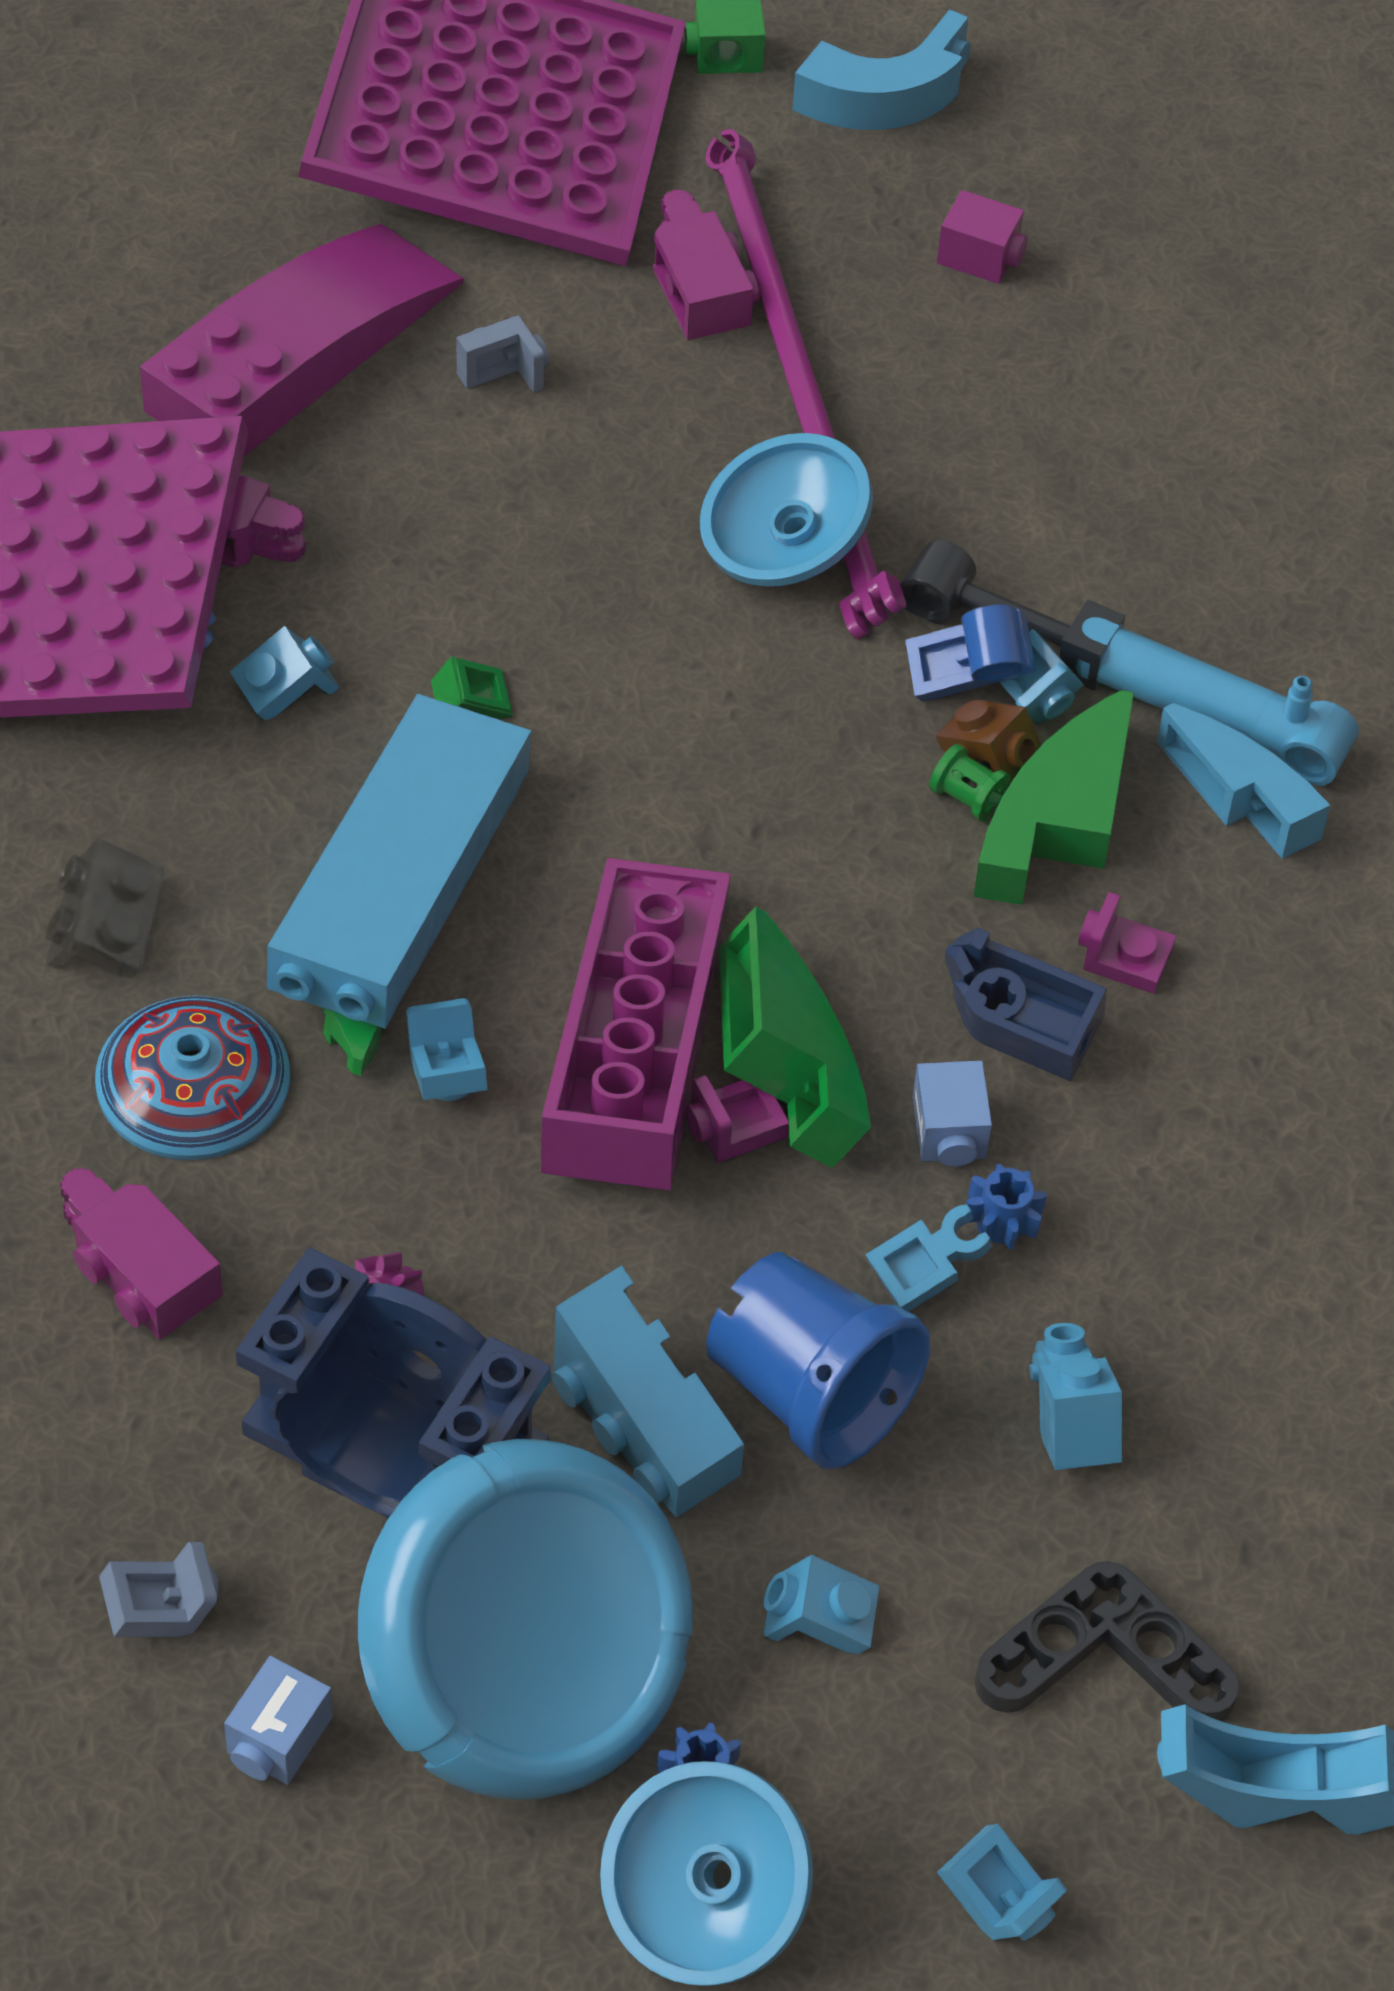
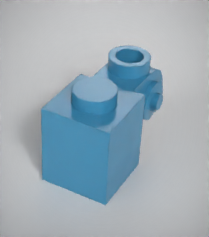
M1057 1323L1047 1327L1044 1331V1340L1036 1343L1035 1353L1032 1355V1364L1029 1365L1031 1380H1034V1383L1038 1382L1040 1433L1054 1469L1061 1470L1122 1462V1391L1106 1358L1092 1356L1091 1350L1085 1341V1331L1082 1327L1072 1323Z

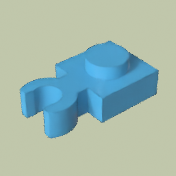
M967 1204L950 1210L943 1219L941 1229L934 1234H931L924 1222L920 1220L865 1254L869 1265L898 1307L907 1312L916 1308L959 1281L958 1274L951 1263L957 1259L964 1261L976 1260L990 1250L992 1245L990 1237L986 1232L970 1241L961 1240L956 1236L961 1226L973 1220L971 1209Z

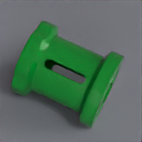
M955 744L944 753L937 763L929 781V789L936 795H943L944 793L950 795L971 808L973 818L984 822L998 807L1002 796L1009 787L1011 777L1003 770H998L994 773L968 757L969 752L966 747L961 744ZM966 777L978 784L977 787L972 788L962 781L963 778Z

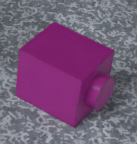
M961 190L941 225L937 264L1000 284L1009 266L1019 267L1027 248L1028 236L1021 234L1024 210Z

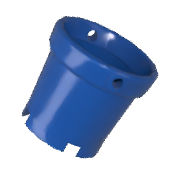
M774 1252L753 1264L731 1287L733 1291L743 1297L732 1317L718 1307L711 1321L706 1340L707 1357L738 1381L788 1426L790 1440L819 1468H843L865 1456L890 1432L908 1408L923 1380L930 1357V1331L917 1316L896 1305H876L793 1256L791 1258L784 1252ZM892 1391H895L897 1401L889 1405L887 1397Z

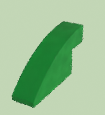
M1121 690L1077 715L1047 739L1022 766L1002 796L987 829L978 862L973 897L1022 905L1031 857L1104 869L1134 692Z
M755 906L719 946L724 1071L787 1103L790 1147L833 1168L871 1128L867 1098L859 1069L843 1028L807 965L768 913Z

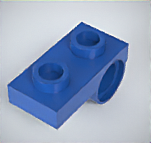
M989 605L976 608L962 616L961 625L905 640L914 694L920 701L934 700L1036 672L1026 615L1020 609H1015L1009 605Z

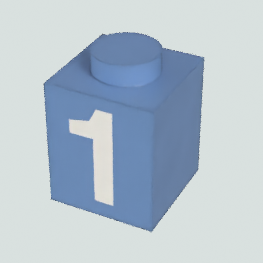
M963 1061L917 1064L912 1098L921 1162L940 1161L946 1166L957 1167L967 1165L975 1159L986 1158L992 1123L983 1062Z
M269 1656L224 1722L227 1753L231 1754L230 1759L233 1764L243 1773L254 1779L264 1781L270 1775L288 1785L333 1718L331 1687Z

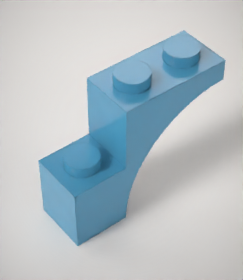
M1186 1704L1161 1711V1741L1158 1744L1157 1757L1162 1770V1777L1234 1827L1249 1828L1309 1811H1315L1346 1834L1359 1835L1394 1825V1730L1386 1724L1341 1733L1287 1734L1259 1731L1228 1724L1208 1717Z

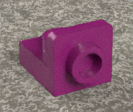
M1108 892L1100 912L1092 909L1088 911L1079 935L1078 945L1087 948L1083 970L1155 994L1174 949L1176 935L1118 916L1121 895Z

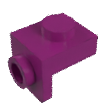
M706 1075L693 1079L691 1105L685 1108L687 1123L698 1143L706 1141L717 1163L788 1137L789 1121L774 1096L743 1080L714 1090Z

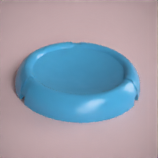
M512 1439L483 1445L484 1453L474 1457L460 1454L434 1469L403 1498L385 1523L368 1560L360 1591L358 1607L360 1660L367 1687L384 1724L405 1751H418L427 1760V1763L424 1765L426 1770L445 1782L471 1793L512 1800L541 1799L566 1794L604 1778L633 1756L655 1732L679 1690L688 1661L685 1660L689 1637L693 1634L691 1581L680 1544L668 1519L647 1491L625 1471L600 1456L582 1448L560 1442L539 1439Z

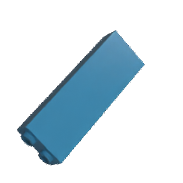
M417 694L267 946V989L281 993L289 999L302 1000L340 1013L349 1019L364 1021L386 1029L512 804L529 770L532 730Z

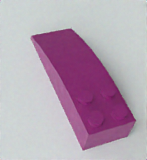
M381 223L337 238L298 256L262 276L221 303L140 366L144 411L157 421L243 416L249 431L244 456H246L462 285L464 278Z
M607 858L542 1114L541 1173L671 1191L686 1123L685 1108L690 1104L692 1082L696 1075L731 882L730 873Z

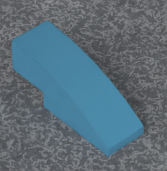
M1175 703L1163 708L1156 743L1226 826L1247 817L1282 859L1322 840L1330 804L1304 777L1277 755L1251 738L1207 715Z

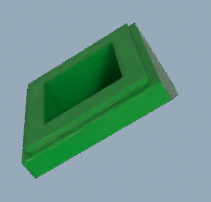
M450 656L431 680L436 700L495 719H505L513 716L503 672L500 668Z

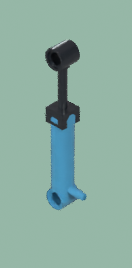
M933 540L926 544L900 583L906 601L905 609L935 624L948 620L954 609L958 610L961 606L972 610L989 605H1009L1015 609H1020L1026 615L1029 632L1034 629L1045 641L1061 647L1059 657L1084 684V687L1095 691L1100 683L1117 691L1134 692L1133 698L1162 710L1164 707L1175 703L1207 715L1243 733L1265 747L1309 783L1316 786H1325L1333 781L1359 736V726L1355 718L1346 709L1328 701H1314L1311 703L1313 684L1306 676H1298L1294 679L1293 685L1289 688L1288 696L1286 697L1123 628L1126 615L1088 599L1072 625L1066 624L972 584L977 574L976 565L963 548L952 542Z

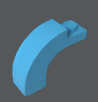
M949 9L920 46L909 53L893 58L877 59L862 57L821 41L795 72L792 110L826 124L860 130H882L902 127L934 115L951 103L958 95L961 70L965 66L971 50V43L966 41L969 17Z

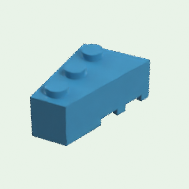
M621 1265L556 1306L554 1372L551 1378L556 1391L568 1406L574 1408L580 1404L593 1419L592 1428L602 1447L613 1456L621 1452L634 1468L633 1476L635 1481L647 1491L656 1503L662 1501L677 1518L741 1476L744 1443L697 1374L693 1373L685 1378L675 1367L660 1345L671 1336L659 1319L649 1325L645 1323L627 1296V1289L634 1282Z

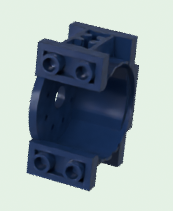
M308 1247L236 1349L237 1366L259 1376L260 1395L242 1420L243 1435L301 1464L303 1476L388 1519L398 1504L416 1484L434 1469L460 1454L474 1457L484 1453L483 1445L512 1439L549 1441V1435L532 1427V1410L551 1380V1365L492 1336L486 1339L473 1326L454 1312L423 1295L394 1285L369 1283L368 1275L311 1247ZM413 1350L429 1357L438 1367L422 1360Z

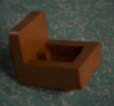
M971 699L968 703L961 706L956 711L955 716L936 734L942 751L946 752L953 745L961 744L968 749V757L974 760L989 762L994 773L998 770L1008 773L1011 777L1010 784L1022 766L1042 746L1026 707Z

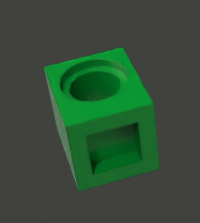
M696 0L695 21L685 22L684 37L686 55H696L698 74L763 72L765 29L761 0Z

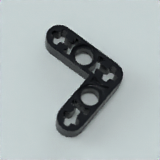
M1110 1561L1096 1562L1085 1568L991 1645L980 1657L975 1677L976 1692L984 1704L993 1710L1005 1713L1017 1712L1030 1705L1106 1642L1172 1707L1186 1704L1208 1717L1224 1721L1234 1709L1239 1690L1237 1675L1230 1665L1136 1575L1123 1565ZM1097 1585L1103 1591H1108L1113 1587L1119 1589L1118 1606L1110 1600L1102 1602L1092 1611L1090 1622H1088L1082 1612L1091 1606L1096 1591L1095 1586ZM1049 1624L1063 1625L1072 1631L1077 1643L1067 1651H1053L1041 1643L1038 1632ZM1146 1631H1159L1172 1640L1175 1650L1165 1658L1149 1657L1140 1650L1136 1639ZM1026 1649L1032 1661L1021 1671L1018 1684L1020 1688L1017 1689L1009 1682L1001 1687L995 1685L996 1667L1005 1673L1012 1671L1023 1662ZM1186 1656H1190L1192 1659L1188 1672L1186 1673L1181 1668L1176 1677L1171 1678L1169 1675L1178 1670ZM1194 1680L1202 1686H1206L1212 1681L1219 1685L1216 1697L1218 1702L1210 1696L1203 1697L1199 1701L1192 1696L1195 1686Z

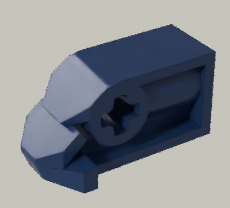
M976 928L958 937L947 947L945 963L954 985L953 996L962 1021L971 1036L983 1045L1071 1081L1104 1018L1107 988L990 940V932L981 928Z

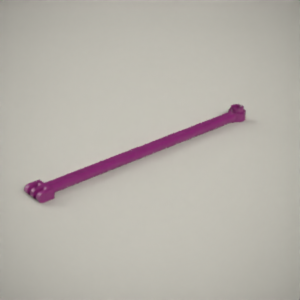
M732 129L721 131V136L730 142V147L734 151L714 137L708 145L705 159L707 165L723 178L751 270L757 281L759 295L803 433L820 434L835 439L750 174L756 163V154L753 151L752 143ZM865 530L852 549L843 557L853 593L839 602L846 627L850 634L858 640L870 633L867 619L876 627L888 620L885 606L894 614L906 607L899 579L885 570L878 573Z

